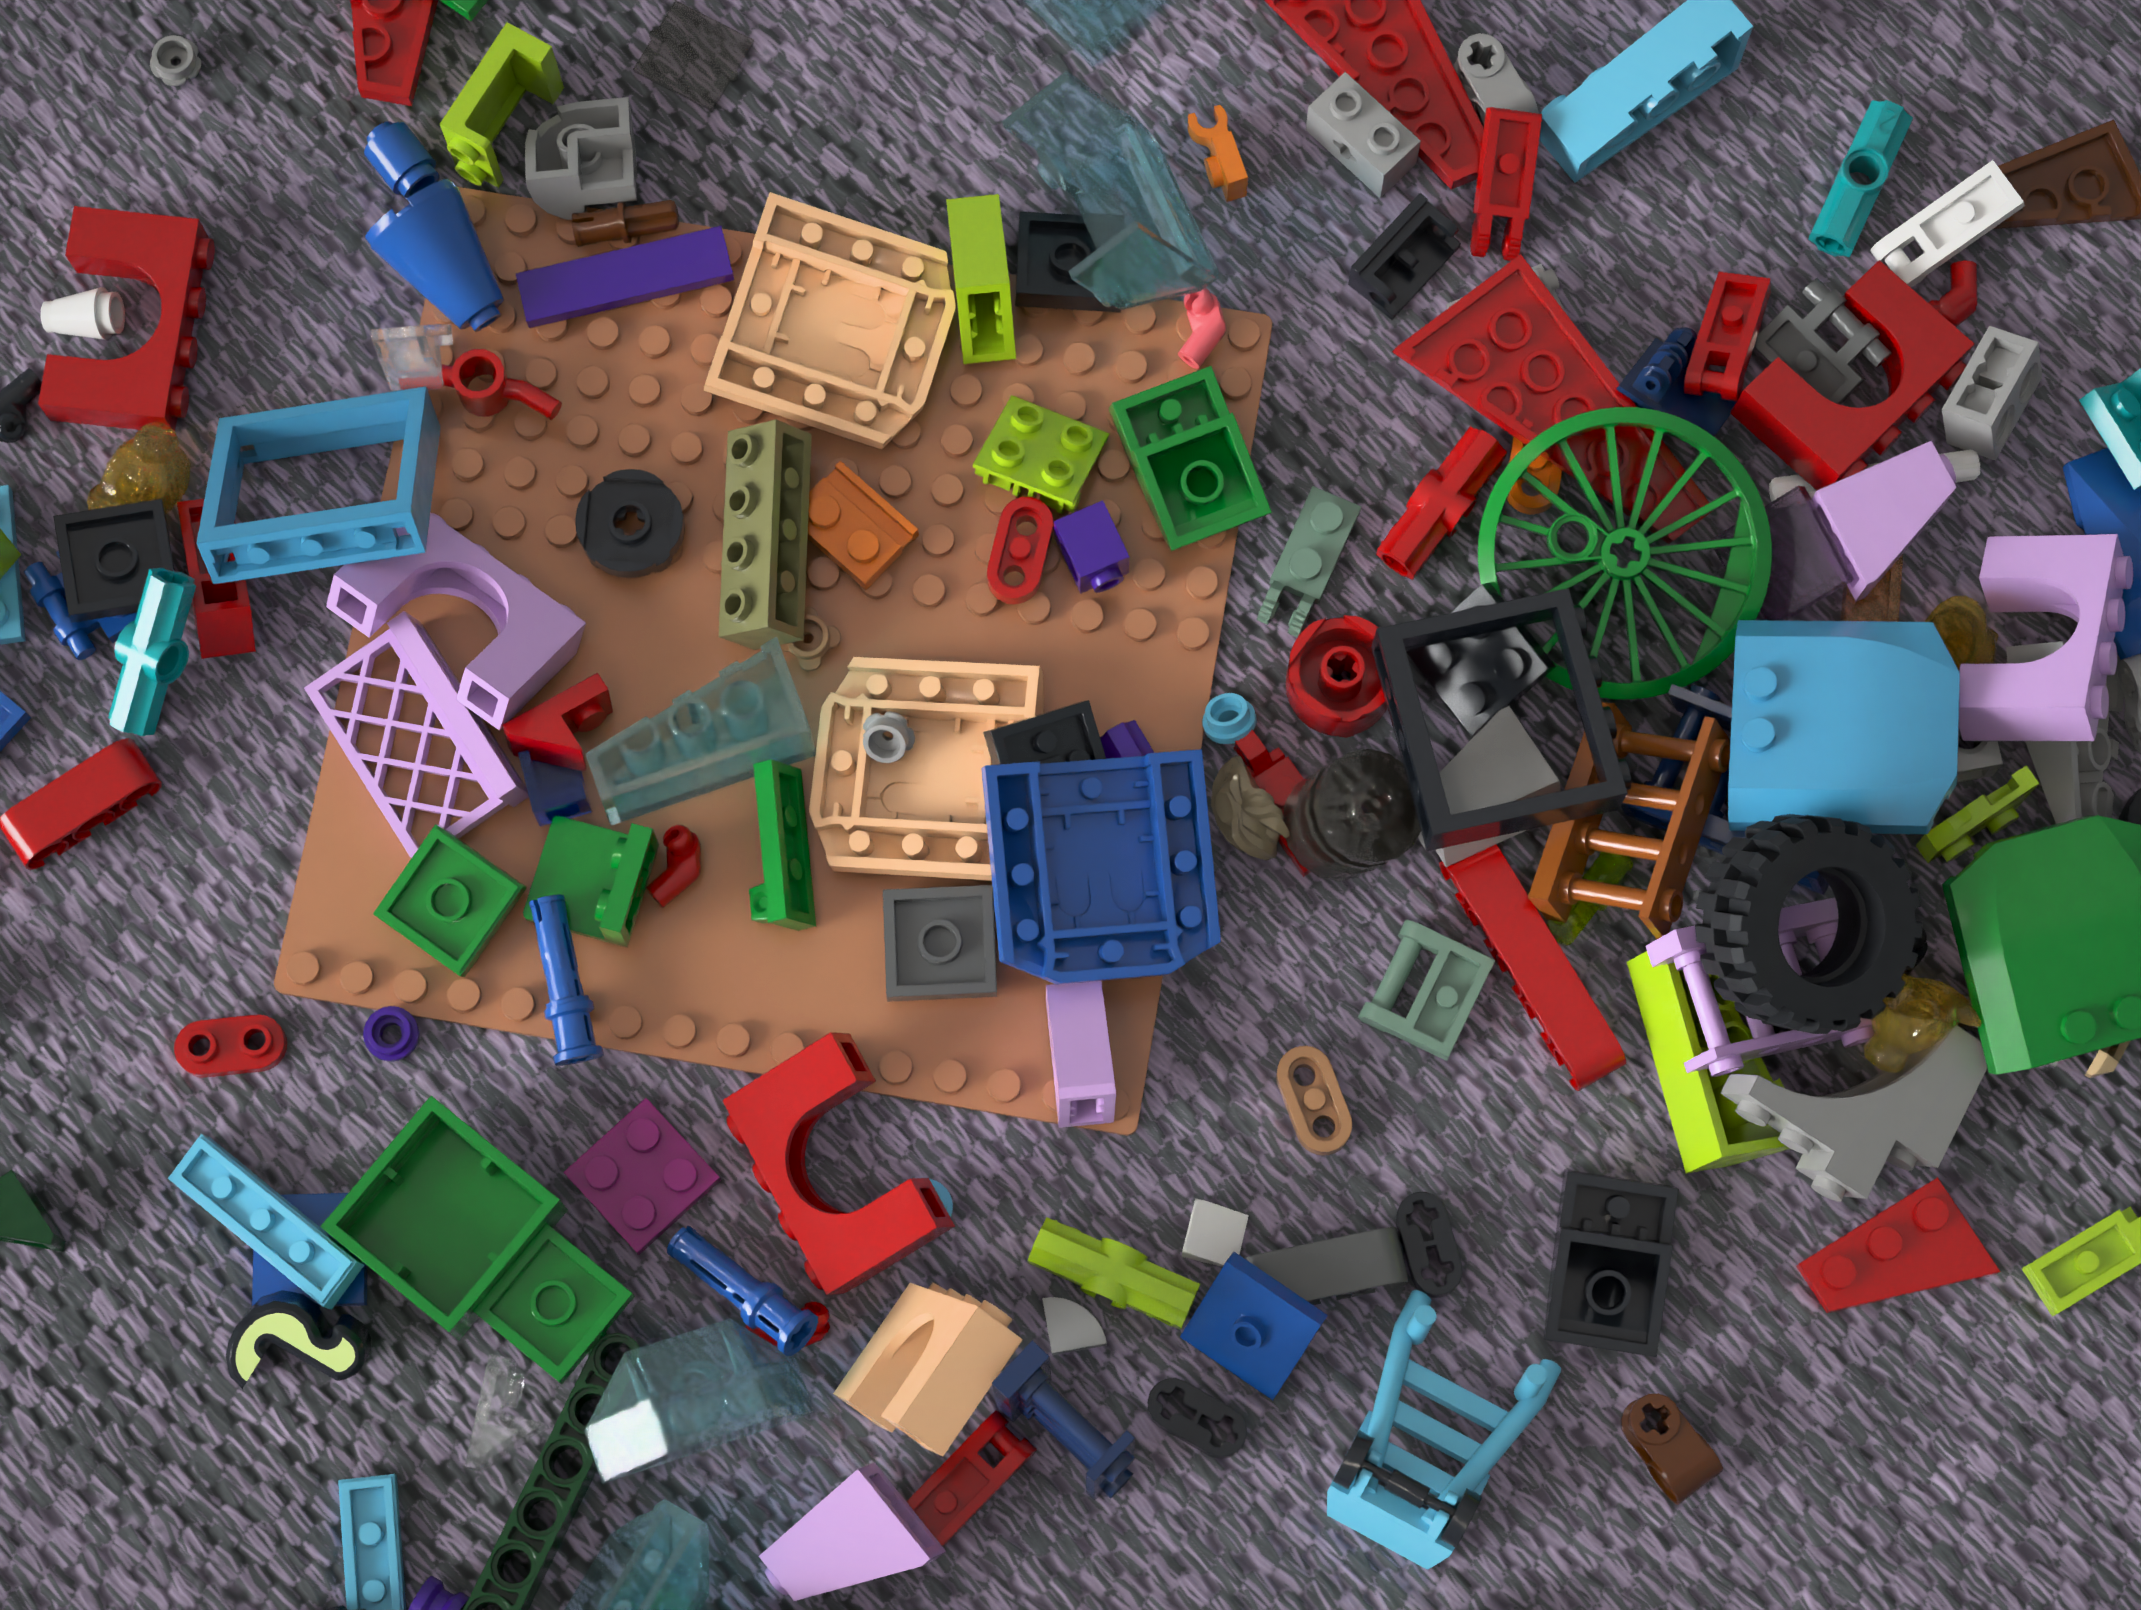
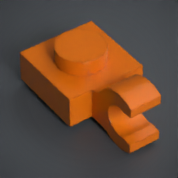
M1221 105L1214 106V119L1217 123L1214 127L1203 128L1199 125L1195 113H1191L1188 115V133L1194 142L1209 148L1210 157L1204 158L1209 182L1213 189L1221 187L1226 202L1247 196L1248 175L1232 131H1228L1227 113Z

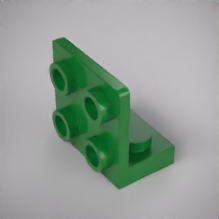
M555 816L552 819L523 910L525 919L534 922L529 905L530 901L550 895H564L569 928L572 933L628 948L646 890L645 887L648 884L659 848L654 830L632 823L629 833L625 834L562 816Z

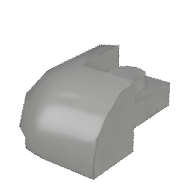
M629 97L581 101L557 106L558 115L542 123L536 130H528L525 141L526 185L533 201L547 213L566 220H572V213L587 212V205L637 201L636 179H638Z

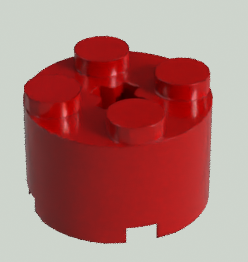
M1348 615L1327 620L1324 618L1306 627L1294 642L1290 652L1286 675V695L1297 717L1313 730L1330 736L1348 738L1372 727L1386 712L1387 704L1371 649L1376 630L1379 627L1372 622L1358 616ZM1343 670L1351 674L1350 680L1343 679L1338 682L1332 678V674L1339 675Z

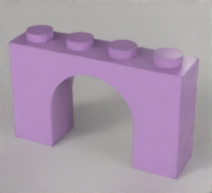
M430 513L425 553L343 565L333 576L326 606L370 638L401 607L420 596L448 594L466 599L477 605L490 617L497 629L498 636L465 667L456 700L499 731L503 728L502 725L510 721L576 655L586 622L576 616L569 607L553 600L536 588L528 578L512 571L491 556L484 547L471 542L434 513ZM405 527L396 528L398 536L410 534H407Z
M2118 534L1988 537L1979 580L1990 612H2053L2072 618L2078 625L2071 638L2061 648L2039 660L2026 663L1960 665L1959 730L1963 741H2095L2099 719H2106L2109 710V694L2105 685L2107 675H2114L2116 672L2117 649L2114 637L2115 632H2122L2124 629L2125 606L2122 594L2123 589H2130L2133 582V563L2131 557L2123 555Z

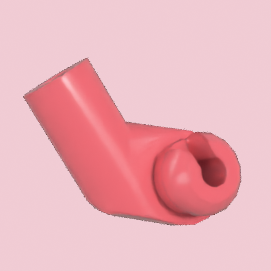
M1201 286L1190 289L1184 297V306L1187 310L1193 333L1178 352L1179 357L1195 369L1201 367L1226 331L1224 317L1217 297L1210 293L1207 288Z

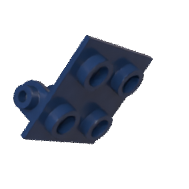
M1676 328L1669 334L1664 343L1657 338L1654 339L1616 390L1629 397L1639 408L1675 415L1699 426L1715 437L1731 415L1730 412L1737 401L1724 400L1721 398L1720 393L1704 391L1702 396L1684 393L1686 370L1697 334L1691 328Z

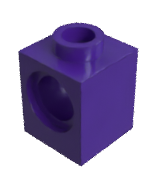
M1103 500L1054 521V539L1080 594L1090 589H1094L1096 593L1104 592L1117 586L1124 580L1123 575L1129 573L1130 556Z

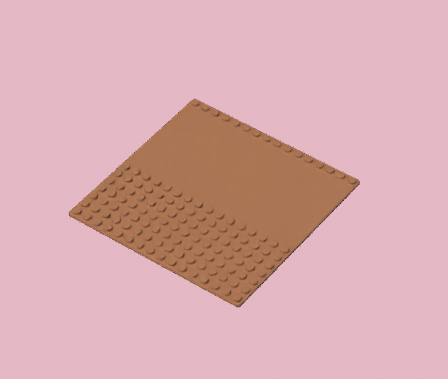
M457 187L460 190L504 298L502 304L497 308L501 316L478 332H475L471 326L461 330L425 298L410 367L432 364L453 366L456 359L464 352L472 349H486L493 352L501 360L508 378L531 383L561 401L562 406L557 416L550 420L520 401L509 400L507 406L498 414L481 417L469 413L464 408L455 388L441 385L427 387L441 427L430 513L440 516L454 530L471 542L484 547L495 559L515 573L528 578L536 588L559 604L569 607L576 616L586 622L576 655L513 718L596 673L600 675L609 690L613 713L607 715L604 722L597 728L588 732L578 731L573 734L583 750L587 767L585 771L513 756L508 748L503 728L499 731L484 720L531 796L515 807L508 804L459 839L524 884L527 889L465 977L457 975L373 915L411 860V857L336 738L329 731L276 970L275 989L283 995L373 1010L396 1006L405 1009L415 1017L555 1040L552 1021L546 1020L544 1014L546 1004L550 1000L535 923L526 920L523 916V910L552 819L555 816H562L625 834L629 833L632 823L652 828L658 840L659 848L647 885L667 869L666 846L663 844L665 832L672 826L684 825L697 835L701 844V872L699 877L664 908L645 890L628 948L571 932L583 993L589 996L595 1008L590 1012L596 1045L606 1049L763 1075L830 1032L849 1033L876 1082L861 1090L862 1092L1058 1124L1046 1008V985L1054 983L999 961L995 908L997 997L887 1002L883 890L992 885V881L837 872L832 870L825 856L826 852L818 831L815 829L809 813L821 707L830 692L835 693L850 671L847 666L853 657L1040 666L1043 671V713L1089 700L1100 737L1107 730L1122 722L1126 723L1135 720L1154 753L1201 749L1204 735L1202 719L1205 708L1210 700L1239 526L1170 551L1141 490L1108 409L1113 402L1212 366L1229 413L1234 414L1251 456L1272 331L1271 318L1265 314L1221 308L1226 331L1201 367L1195 369L1186 364L1178 355L1179 350L1193 333L1183 301L1123 292L1121 313L1015 306L1016 275L1009 274L1016 359L963 364L953 265L947 264L956 309L923 410L881 450L704 391L705 382L741 282L755 234L722 229L734 281L529 328L526 322L516 273L713 227L679 222L676 230L634 236L631 243H624L623 239L578 247L572 228V223L575 222L547 213L532 198ZM587 207V212H589V211H590V212H593V211H599V210H601V209H595V208H589V207ZM478 376L470 382L467 389L472 391L485 390L493 384V376ZM1011 395L1110 433L1080 490L1082 495L1076 511L1102 500L1104 501L1130 556L1129 573L1123 575L1124 580L1117 586L1100 593L1090 589L1080 594L1054 539L1053 529L1041 584L1037 593L1030 600L1021 604H1007L998 600L990 591L987 581V567L1001 513L1004 507L1012 500L1019 497H1027L1029 489L1023 487L1020 495L1017 497L1012 495L1014 483L1010 491L992 484H984L983 477L975 474L976 468H973V463ZM775 419L812 434L809 492L823 477L826 478L835 469V465L841 461L918 528L919 536L902 550L903 553L867 590L808 539L805 607L814 608L818 613V617L827 626L837 627L841 634L840 644L835 648H829L821 657L820 667L813 671L802 669L797 657L789 651H781L778 646L753 650L719 637L728 431ZM404 440L393 442L380 502L396 500ZM637 469L656 475L664 482V485L672 490L681 504L685 520L682 544L673 556L671 564L661 572H652L649 575L637 578H623L608 574L591 564L580 544L576 532L575 518L582 496L588 489L591 492L597 484L603 482V477L618 470ZM1038 493L1036 498L1040 500L1041 494ZM1049 507L1053 516V526L1055 520L1072 514V512L1067 510L1060 514L1056 509ZM627 512L626 520L617 521L615 527L623 529L624 534L630 536L634 535L636 530L642 529L645 523L638 520L636 512ZM1023 522L1017 527V531L1025 536L1032 535L1037 529L1031 522ZM1010 572L1005 576L1004 580L1007 584L1016 586L1023 582L1024 576L1019 572ZM429 594L417 597L406 603L387 621L389 622L403 611L419 620L460 684L465 667L498 636L494 623L481 608L466 599L448 594ZM387 622L370 638L355 627H352L346 658L390 629ZM811 634L804 636V642L808 644L814 639ZM392 646L375 658L371 678L396 682L400 658ZM361 668L352 673V675L360 676ZM409 674L407 684L417 686ZM340 682L334 710L351 713L358 683ZM369 686L362 715L387 719L394 690ZM405 692L398 721L423 726L428 702L424 696ZM436 717L434 728L444 729ZM340 719L341 723L347 730L349 720ZM360 722L355 744L360 753L379 756L385 727ZM396 729L390 759L415 763L422 733ZM432 735L426 765L451 770L456 750L453 741L450 738ZM770 759L800 768L802 771L816 927L800 931L771 923L763 924L751 919L749 889L764 883L753 764ZM464 760L462 772L472 773ZM367 762L375 775L377 764ZM388 766L383 786L388 797L407 800L413 770ZM424 773L418 803L443 807L449 777ZM460 779L454 809L471 812L489 800L479 782ZM394 806L403 819L405 808ZM420 810L415 811L411 833L419 846L423 843L434 825H439L441 814ZM452 817L450 826L461 818ZM1163 976L1101 981L1116 1089L1114 1123L1072 1127L1125 1136L1132 1135L1137 1130Z

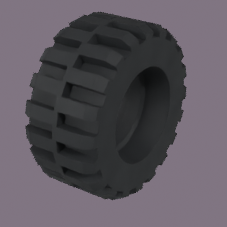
M1787 814L1775 816L1772 822L1759 821L1747 827L1745 831L1747 838L1733 837L1722 848V853L1726 856L1725 860L1722 863L1712 862L1705 875V878L1711 881L1708 892H1699L1696 909L1703 910V924L1695 925L1696 942L1705 943L1707 952L1700 956L1706 974L1719 977L1714 981V988L1724 1000L1734 1001L1735 1009L1748 1018L1761 1020L1763 1024L1812 1034H1828L1831 1030L1844 1032L1856 1028L1861 1022L1860 1018L1872 1020L1884 1011L1886 1005L1882 1000L1885 997L1896 999L1906 983L1901 979L1905 969L1913 970L1918 954L1912 952L1915 937L1922 938L1923 921L1916 920L1915 908L1921 907L1922 904L1918 888L1908 886L1907 880L1912 878V872L1906 861L1900 858H1892L1895 854V848L1883 836L1872 835L1869 827L1853 821H1843L1841 818ZM1813 871H1817L1827 881L1835 896L1838 908V928L1833 945L1825 958L1815 968L1799 976L1788 964L1782 952L1778 931L1779 917L1783 903L1791 889L1803 877Z

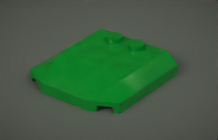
M2088 815L1989 842L1973 855L1974 860L1959 874L1950 876L1942 884L1990 1074L1998 1075L2032 1069L2141 1038L2140 824L2099 815Z

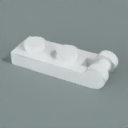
M1992 160L1886 235L1870 251L1877 261L1885 262L1891 271L1908 286L1913 287L1920 283L1926 275L2025 206L2024 201ZM1915 240L1924 253L1911 262L1903 249Z

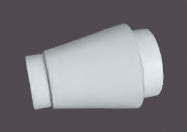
M100 287L54 299L53 301L43 302L41 321L47 333L56 332L59 334L108 340L112 334H120L123 331L125 308L118 292H108L106 288Z

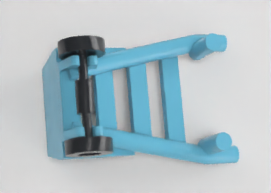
M1413 1290L1394 1324L1373 1411L1369 1410L1327 1491V1516L1428 1570L1450 1557L1454 1548L1459 1544L1482 1499L1481 1494L1490 1477L1489 1471L1545 1405L1561 1373V1367L1548 1359L1541 1360L1540 1364L1530 1365L1514 1389V1396L1518 1402L1507 1412L1409 1359L1412 1344H1421L1436 1320V1312L1430 1306L1431 1298L1422 1291ZM1402 1385L1415 1390L1492 1433L1483 1444L1474 1441L1400 1401ZM1392 1425L1465 1464L1464 1467L1454 1477L1388 1442ZM1380 1480L1384 1482L1386 1486L1384 1487L1378 1484V1481ZM1424 1504V1505L1428 1506L1429 1509L1426 1510V1509H1424V1508L1421 1507V1506Z

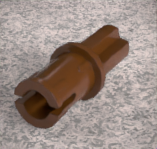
M672 200L626 207L623 201L618 202L617 207L606 210L572 213V221L575 222L572 223V228L578 247L623 239L624 243H631L634 236L676 230L679 225V214L677 206Z

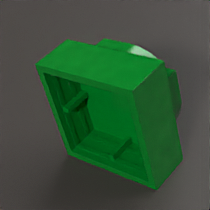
M430 1096L320 1227L460 1341L479 1318L473 1310L547 1223L550 1227L554 1228L568 1209L560 1199L433 1096Z

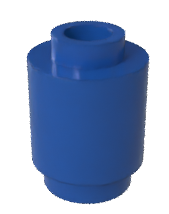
M384 122L369 133L364 155L395 194H402L407 200L408 197L419 190L438 182L439 173L435 169L436 161L406 123Z

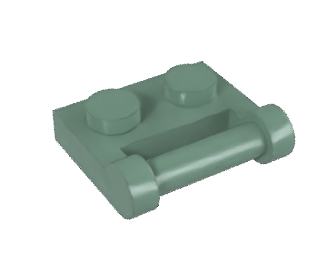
M1405 920L1398 933L1401 942L1372 1001L1364 1003L1358 1019L1382 1032L1394 1035L1447 1061L1495 960L1419 923ZM1427 950L1435 954L1436 957L1407 1017L1404 1018L1391 1011L1420 951Z

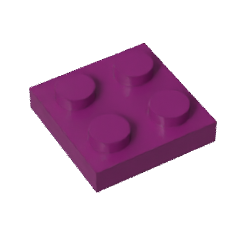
M647 1098L642 1100L563 1172L638 1255L721 1181V1178Z

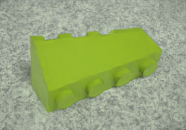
M1647 951L1627 961L1685 1173L1728 1167L1790 1149L1778 1140L1780 1132L1768 1124L1766 1126H1759L1742 1118L1735 1111L1738 1105L1721 1094L1730 1074L1759 1075L1784 1088L1780 1078L1773 1081L1761 1057L1743 1061L1744 1067L1742 1069L1717 1077H1712L1709 1069L1687 1073L1684 1062L1706 1052L1709 1048L1683 970L1677 971L1675 963L1652 967ZM1708 974L1730 1042L1736 1043L1753 1039L1751 1031L1744 1025L1738 1011L1735 1009L1734 1001L1724 1000L1714 988V981L1719 977Z

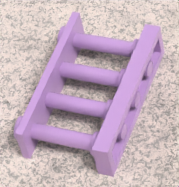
M1835 898L1781 909L1778 926L1781 949L1788 964L1799 976L1802 975L1793 948V945L1797 943L1796 938L1807 936L1809 944L1815 943L1820 961L1825 958L1833 945L1838 928V908ZM1695 926L1675 929L1645 946L1652 967L1675 963L1677 971L1683 970L1709 1050L1684 1062L1687 1073L1709 1069L1711 1076L1717 1077L1742 1069L1744 1067L1743 1061L1840 1039L1844 1048L1856 1046L1875 1039L1876 1036L1873 1029L1894 1020L1891 1010L1888 1009L1882 1011L1872 1020L1860 1018L1861 1022L1858 1027L1844 1032L1831 1030L1828 1034H1812L1791 1030L1775 1034L1772 1025L1763 1024L1761 1020L1746 1016L1753 1039L1731 1043L1709 976L1706 974L1700 960V956L1707 951L1705 943L1696 942Z

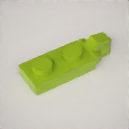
M2131 1206L2122 1212L2119 1209L2022 1268L2052 1317L2141 1264V1217L2138 1218Z

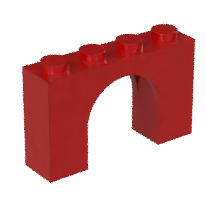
M74 206L65 256L76 273L130 278L150 285L160 294L161 316L152 337L140 349L127 356L111 360H99L47 354L38 405L50 421L175 434L177 418H185L189 406V391L186 386H183L186 368L193 369L197 360V339L192 337L194 320L202 319L206 308V291L203 287H200L203 269L210 270L212 268L215 253L214 241L212 238H209L199 219Z
M1880 260L1845 292L1844 297L1847 299L1845 306L1864 325L1870 322L1881 334L1878 339L1892 352L1889 358L1881 364L1888 379V399L1879 404L1861 408L1847 407L1834 403L1818 393L1784 361L1777 357L1742 391L1730 412L1732 416L1816 491L1867 469L1869 465L1864 460L1873 451L1879 456L1887 452L1902 434L1898 427L1907 418L1916 423L1934 404L1936 399L1931 394L1940 385L1948 391L1958 382L1967 366L1963 361L1975 344Z
M830 1032L722 1100L730 1114L727 1116L726 1121L731 1133L738 1142L743 1145L746 1144L755 1161L752 1165V1170L756 1180L766 1192L772 1193L781 1210L778 1213V1219L783 1230L790 1239L798 1241L807 1258L804 1262V1267L809 1279L818 1289L824 1290L826 1295L844 1294L955 1227L929 1178H910L868 1205L850 1213L830 1206L812 1187L805 1166V1150L813 1127L825 1113L876 1082L851 1034Z

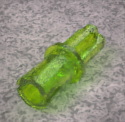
M1601 852L1582 879L1618 884L1634 865L1628 856ZM1578 901L1575 905H1572L1567 923L1549 920L1546 925L1557 942L1569 946L1578 937L1597 910L1604 911L1608 905Z

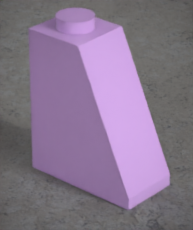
M1932 441L1817 490L1807 507L1811 519L1855 601L1865 598L1944 507L1956 489L1954 468L1944 454L1939 455Z
M1102 982L1046 985V1008L1059 1128L1114 1123L1116 1089Z
M872 1463L857 1469L759 1555V1558L767 1566L765 1574L773 1587L781 1594L790 1595L793 1601L921 1567L938 1559L946 1550L876 1463Z

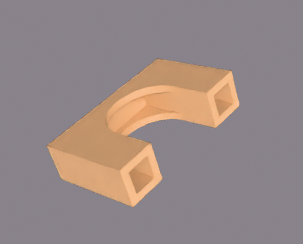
M933 1282L928 1289L909 1283L833 1394L877 1426L892 1433L897 1427L925 1449L943 1457L992 1386V1382L999 1376L1023 1339L1008 1329L1012 1318L986 1300L981 1303L968 1294L964 1297L951 1288L945 1290Z

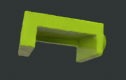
M506 22L440 122V127L447 143V149L451 153L456 165V172L467 181L481 186L486 181L499 188L504 181L492 143L526 91L554 104L564 89L552 46Z

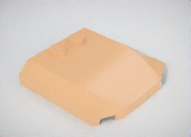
M770 192L723 335L720 338L705 382L704 391L882 450L923 410L956 309L954 292L951 290L947 269V252Z
M853 657L847 666L850 671L835 693L830 692L821 707L809 813L825 849V856L829 866L833 871L992 881L981 768L993 764L983 732L1043 713L1042 669L1040 666ZM889 711L896 712L905 717L907 727L913 729L915 742L912 749L906 750L904 756L892 763H881L872 759L864 749V737L862 736L865 730L863 729V724L874 713L885 715ZM884 732L885 736L889 738L893 737L891 732Z

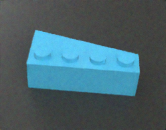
M1687 0L1606 66H1602L1591 73L1582 85L1567 97L1560 95L1552 100L1541 112L1542 122L1539 140L1574 183H1576L1737 70L1753 25L1732 0Z

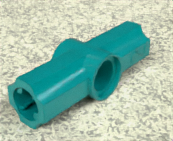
M1872 100L1809 235L1808 240L1813 242L1818 250L1834 257L1851 256L1913 121V117L1904 110V107L1888 100ZM1850 173H1863L1869 177L1872 184H1858L1852 179Z
M164 568L149 569L136 619L124 627L116 641L115 657L123 666L108 718L110 719L109 725L121 732L140 736L155 734L168 685L179 678L188 662V645L181 638L196 585L194 584L195 579L182 572Z

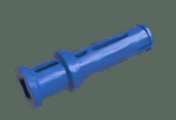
M550 895L529 902L536 927L537 941L550 1000L546 1004L544 1014L546 1020L552 1021L558 1053L553 1056L556 1066H563L602 1057L604 1055L603 1047L596 1045L590 1012L595 1009L594 1004L588 995H584L580 982L578 963L567 918L564 895Z
M691 1226L681 1228L672 1237L667 1247V1254L685 1265L697 1277L732 1302L734 1306L741 1310L740 1314L743 1322L751 1329H762L778 1342V1350L784 1355H794L811 1339L818 1324V1316L809 1309L801 1311L783 1297V1289L774 1282L762 1283L755 1279L744 1268L705 1240Z

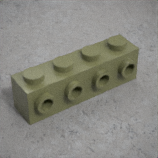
M777 419L728 431L719 637L753 650L804 640L812 434Z

